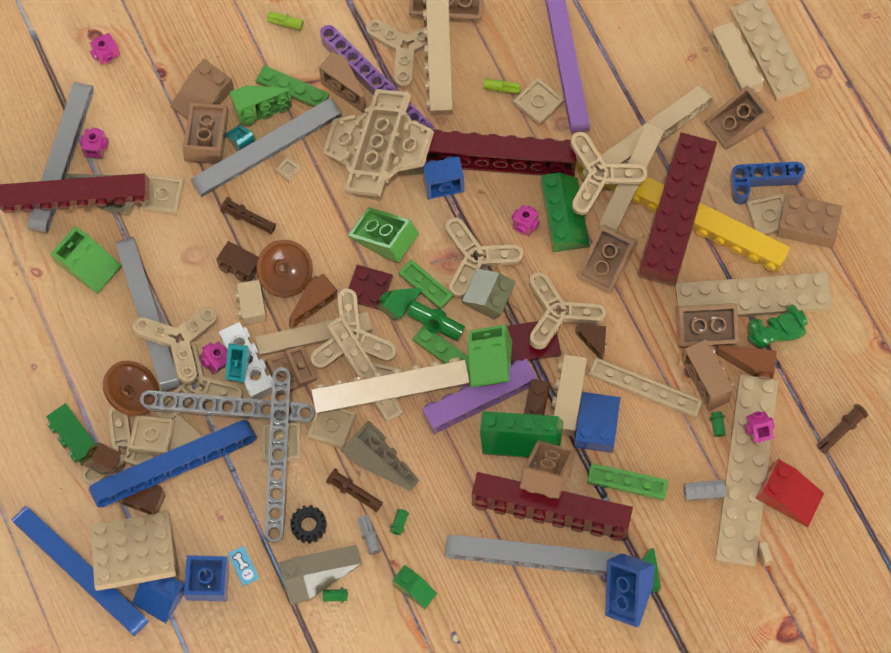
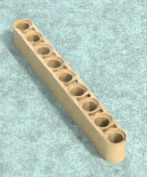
M699 85L648 121V123L665 130L660 140L661 142L712 104L714 97ZM646 124L601 155L604 162L628 164ZM584 169L582 175L586 178L588 173ZM597 170V172H596L595 175H596V176H599V175H600L601 178H602V177H603L602 175H603L604 172H603V171L600 172L599 170Z

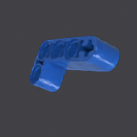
M800 162L736 165L733 167L730 177L732 200L739 205L745 204L749 198L750 187L797 185L803 179L805 167ZM777 172L781 176H775L773 173ZM759 173L762 177H757L754 174ZM740 174L743 178H738L735 175ZM742 191L745 195H740L737 192Z

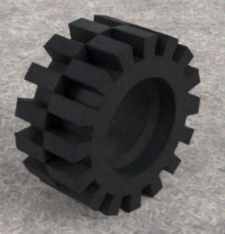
M304 505L302 509H296V513L293 512L290 526L297 540L300 539L302 543L307 541L308 544H311V541L317 542L318 538L321 539L323 537V533L325 534L327 523L323 512L319 511V508H313V505H309V507ZM305 518H313L316 521V526L311 531H305L301 528V522Z

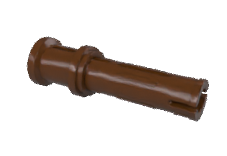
M229 197L222 203L220 212H226L234 216L236 220L242 219L269 234L274 232L276 223L247 210L245 205H239L231 201Z
M856 403L853 406L854 409L849 414L842 416V422L817 444L819 450L823 449L822 453L826 454L849 430L855 429L863 418L868 417L867 411L861 405Z
M336 468L326 480L328 485H334L340 489L342 494L348 493L375 512H378L383 504V501L355 485L350 477L346 478Z

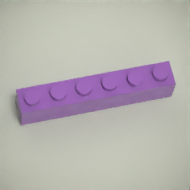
M527 359L523 361L517 360L510 366L508 382L477 387L465 385L458 392L446 394L442 397V400L436 403L433 401L425 405L423 416L434 435L529 389L530 381L532 379L537 380V377Z

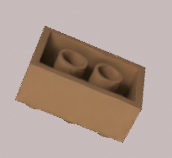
M786 194L777 237L833 248L837 238L842 205Z
M737 304L677 306L678 344L680 346H692L703 340H707L709 345L739 343Z
M703 340L685 349L682 363L709 412L730 402L734 385L732 380L726 377L722 362L717 361L715 357L716 352L712 344L709 345L707 340Z
M538 440L524 466L520 488L531 493L536 492L549 498L559 499L571 474L576 450Z

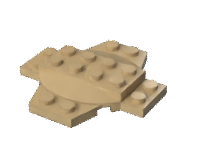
M376 89L371 106L364 109L366 111L364 114L333 119L323 153L325 156L347 167L349 177L344 189L347 193L380 197L384 183H389L390 177L397 172L424 166L434 131L414 120L412 121L406 111L411 98L409 92Z

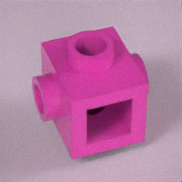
M109 32L103 36L96 37L90 42L92 48L90 54L94 60L98 59L101 65L111 62L120 55L118 46Z
M98 128L85 129V133L80 139L84 157L103 159L104 149L108 148V138H106L104 131Z
M522 204L519 210L516 209L511 217L513 219V229L529 237L540 223L538 220L539 213L533 207Z
M219 341L215 344L210 342L202 348L203 351L200 354L201 364L208 368L212 375L226 367L228 350Z
M757 411L746 416L745 431L747 435L752 437L755 443L774 439V421L772 417L769 418L765 411Z

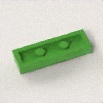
M412 259L398 272L399 276L413 288L422 289L420 294L438 309H442L453 298V294Z

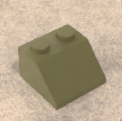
M476 269L461 302L492 319H496L502 314L516 281L498 272Z

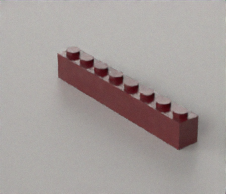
M145 173L0 184V210L4 213H14L15 210L31 212L33 209L47 211L53 207H58L59 209H69L70 206L86 208L88 205L93 204L96 206H106L107 203L124 205L125 202L140 204L150 200L149 177Z

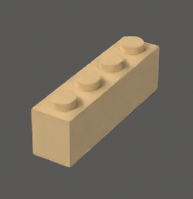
M733 22L712 29L711 39L737 91H741L746 85L755 92L761 91L764 83L763 75L761 72L758 73L756 62L753 57H750L748 46L742 41L739 28H735Z
M565 354L563 361L559 360L558 372H561L560 379L556 378L555 390H558L557 397L553 396L552 408H555L554 415L550 414V416H559L563 420L562 435L574 437L587 358Z

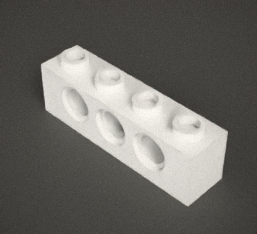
M240 322L219 331L220 338L227 350L229 343H244L245 346L249 347L250 359L253 361L248 365L243 384L250 398L262 399L271 395L272 377L271 375H266L264 371L267 369L263 359H258L256 354L259 352L255 344H250L248 340L250 334L247 328H242ZM254 375L261 376L258 380L251 379Z

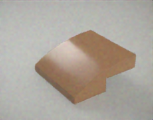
M303 345L285 350L284 354L267 358L265 361L272 378L275 369L279 367L288 369L291 378L290 392L317 380ZM280 373L276 376V379L284 382L287 376L284 373Z

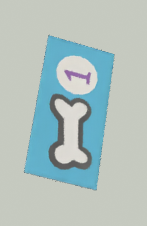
M244 546L228 553L243 586L259 579Z

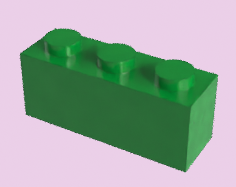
M64 403L46 416L49 421L47 426L53 434L57 432L60 436L58 441L62 447L69 448L71 452L68 454L73 462L76 463L78 461L83 466L82 462L89 448L96 443L67 404Z

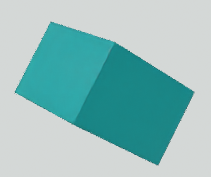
M240 124L225 133L226 138L236 151L255 142L252 131Z
M228 344L226 380L245 382L251 357L248 346Z

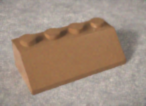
M410 0L409 15L423 16V10H427L426 3H423V0ZM449 0V18L482 20L484 0Z

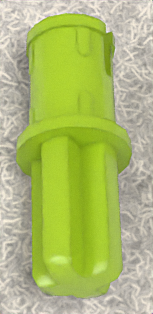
M269 12L267 15L268 22L282 25L283 28L289 27L299 31L303 28V19L275 12Z
M485 78L483 89L498 91L499 93L519 94L521 85L505 82L504 79L494 80Z

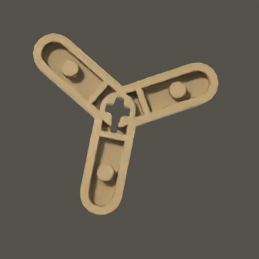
M370 20L366 25L367 35L396 52L394 70L396 86L402 89L410 87L413 81L414 53L424 49V45H428V38L424 39V27L405 35L380 20ZM405 43L406 45L409 46V48L406 49L405 47L402 46V44Z
M577 132L572 136L570 140L571 148L588 173L572 202V209L576 214L584 215L589 212L604 184H641L646 179L647 170L643 165L605 163L586 133ZM597 170H599L600 172H601V171L604 172L603 175H602V176H603L602 178H601L600 175H599V176H596V175H595L596 172H597Z
M451 218L446 223L448 236L464 257L449 285V290L455 298H463L476 269H481L484 266L516 265L523 259V250L518 245L480 246L461 219ZM474 253H478V256L481 257H478V260H474L472 256H474Z
M538 272L530 277L529 286L546 311L531 332L529 343L533 348H545L563 322L600 324L604 321L606 310L603 306L590 303L564 302L545 274ZM556 309H559L560 315L557 314Z
M351 289L340 291L338 294L339 316L343 315L353 333H356L355 336L365 352L383 361L394 359L396 347L393 343L360 329L356 293ZM332 337L312 353L311 362L315 368L323 369L341 357L343 352Z
M205 307L177 328L148 318L139 317L132 324V332L139 338L169 347L178 381L189 385L195 381L197 376L190 343L212 327L217 316L212 308ZM180 336L182 341L176 343L175 338Z
M191 342L190 346L197 370L196 379L192 384H195L197 381L202 387H197L194 390L191 384H181L174 392L242 398L243 394L239 386L203 376L196 345ZM167 398L164 401V405L167 407L174 404L173 398ZM187 399L184 401L183 406L187 408L194 401ZM157 411L160 418L174 419L178 414H181Z
M111 407L108 411L111 448L120 453V448L126 449L129 447L131 438L128 415ZM126 449L127 454H120L118 458L120 463L116 470L125 463L135 466L158 455L131 453ZM85 467L82 471V479L85 484L91 486L93 483L107 478L116 470L101 475Z

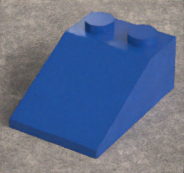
M582 392L574 448L613 453L620 397Z
M623 553L607 560L605 616L634 627L640 626L654 584L655 564Z

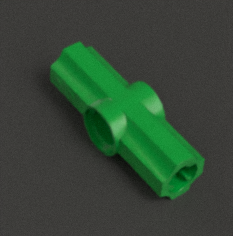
M415 300L407 312V316L423 323L429 332H440L457 342L465 328L464 325L448 318L443 310L431 309Z

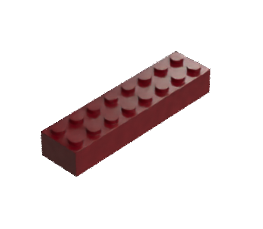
M437 129L433 130L434 134L426 157V162L444 160L450 156L459 157L462 170L537 176L563 173L575 177L576 154L571 148L570 140L558 141L552 138L536 139L534 137L519 138L514 135L506 137L498 136L497 134L480 135L476 132L467 134L459 131L443 132Z
M680 132L640 266L639 275L677 284L715 154L716 141Z
M481 472L476 474L472 490V506H475L478 510H494L496 514L505 515L507 513L517 519L529 518L539 524L547 522L557 528L565 526L575 532H591V535L597 537L609 536L614 541H622L627 538L633 510L632 506L565 491L561 492L559 499L549 498L540 493H531L521 489V481Z

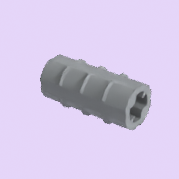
M724 480L684 483L683 485L685 501L716 499L726 496Z

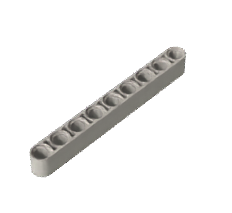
M78 82L73 83L41 181L63 180L66 174H68L93 97L94 87L92 85ZM57 207L47 211L33 209L28 219V229L48 233Z
M333 98L327 99L199 173L191 179V182L201 197L205 196L331 123L333 119L339 118L342 113Z
M134 237L115 242L138 317L160 322ZM146 340L161 390L167 392L178 388L180 382L176 376L169 347Z
M284 367L275 369L272 378L265 536L273 544L282 540L284 528L291 381L290 372ZM284 373L287 379L284 382H280L276 379V376ZM282 392L286 395V399L278 401L275 398L276 394ZM277 412H283L285 418L278 421L274 418V415ZM282 431L284 438L276 440L273 437L274 433ZM277 450L284 454L280 460L272 457V454ZM274 470H280L283 473L280 479L272 478L271 474ZM275 489L280 490L282 493L278 499H273L270 496L271 492ZM278 509L281 515L279 518L273 519L269 515L270 511ZM277 529L280 535L278 538L272 539L268 535L269 531Z
M152 390L143 392L140 397L143 408L149 411L268 421L271 419V413L265 415L261 412L264 406L271 407V400ZM148 396L155 398L154 403L151 405L144 403L145 398ZM167 398L174 399V404L170 407L164 405V401ZM185 400H193L194 405L191 408H185L183 406ZM211 401L214 404L212 409H204V402ZM229 402L233 405V409L226 412L222 409V406ZM289 402V409L292 411L289 415V422L305 424L313 420L314 409L310 404ZM243 405H251L253 407L252 411L244 413L241 410ZM308 409L311 415L308 418H303L300 415L301 410ZM277 412L274 415V418L278 421H281L285 418V416L281 415L280 412Z
M448 535L446 537L444 556L450 559L607 576V560L620 555L614 552L460 535Z

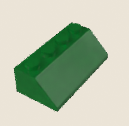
M563 173L541 175L540 185L552 252L590 247L585 216L576 214L572 209V202L579 191L578 178Z
M482 411L480 426L482 454L529 458L538 440L561 446L564 422L559 416Z

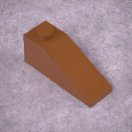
M324 274L319 277L315 276L309 281L289 317V327L291 329L337 298V289Z
M718 344L716 355L751 376L761 379H773L776 350Z

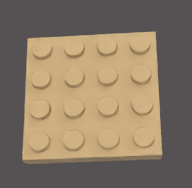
M168 511L156 513L155 515L149 514L90 525L94 586L96 591L176 576Z

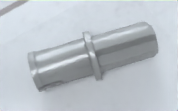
M361 516L358 522L363 533L362 539H365L369 555H375L381 552L376 538L377 532L374 531L369 516Z

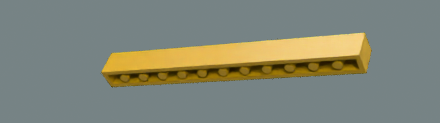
M579 162L577 173L582 178L586 179L582 175L584 167L581 164V162ZM647 176L644 182L639 185L631 202L641 204L648 211L655 213L657 212L665 185ZM604 184L603 188L606 187L614 192L618 184ZM700 203L692 229L697 235L713 240L718 246L729 248L734 254H741L747 257L752 263L763 265L768 271H775L777 273L780 271L789 254V246Z

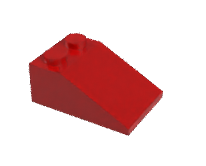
M778 459L771 465L756 499L808 527L824 493L796 468Z

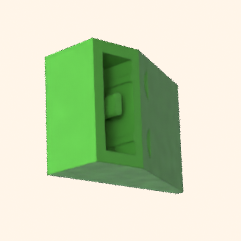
M246 85L229 92L233 110L242 126L252 125L255 121L270 118L273 114L285 112L292 107L289 88Z
M76 226L50 253L57 265L96 294L122 267L96 241Z
M506 324L469 331L468 355L471 387L509 381L512 339Z

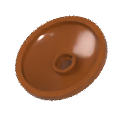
M278 240L267 245L260 253L256 264L257 277L263 288L269 293L280 297H289L300 293L308 285L313 270L312 260L307 250L299 243L291 240ZM280 265L284 266V270L282 272H280L278 269Z
M134 361L115 363L108 369L103 379V391L108 402L117 411L130 416L143 415L149 411L143 408L140 402L143 392L148 390L159 391L157 381L151 371ZM148 396L145 398L144 403L151 405L154 403L155 398Z

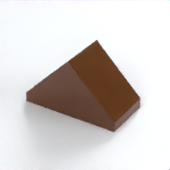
M577 325L575 334L599 359H604L606 326Z

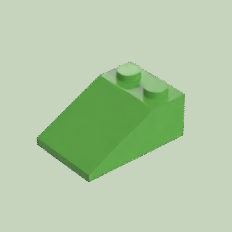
M368 207L350 231L348 237L386 259L399 262L419 233L411 220Z

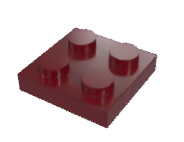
M356 265L348 289L356 293L358 305L380 310L377 307L380 302L379 298L385 291H389L393 274Z

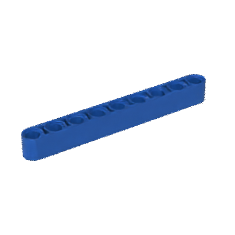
M241 420L97 481L88 490L96 506L99 508L105 507L253 443L257 436L248 420Z
M24 506L11 519L21 531L133 636L149 622L115 588L96 591L93 568L27 506Z

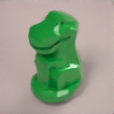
M791 304L787 306L786 313L776 318H768L769 325L767 327L763 326L760 319H752L748 324V341L756 348L763 349L772 342L797 340L806 334L805 325H808L807 318L802 310L798 311L797 307Z

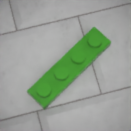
M265 65L256 78V83L261 86L289 88L292 99L312 108L330 97L328 92Z
M423 325L412 338L413 342L443 364L449 363V359L460 357V361L465 360L469 383H471L469 356L437 333L429 332L425 325Z
M591 463L587 484L664 501L669 480Z

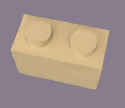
M254 280L238 283V290L234 291L236 302H240L241 308H237L239 320L243 319L244 325L266 322L267 318L260 281Z

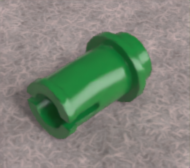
M721 411L712 412L709 418L713 425L714 437H723L726 435L723 420L725 415Z
M397 509L393 524L389 526L392 534L401 535L405 531L404 525L409 515L408 511Z
M343 587L341 589H323V602L341 601V603H344V601H348V590Z

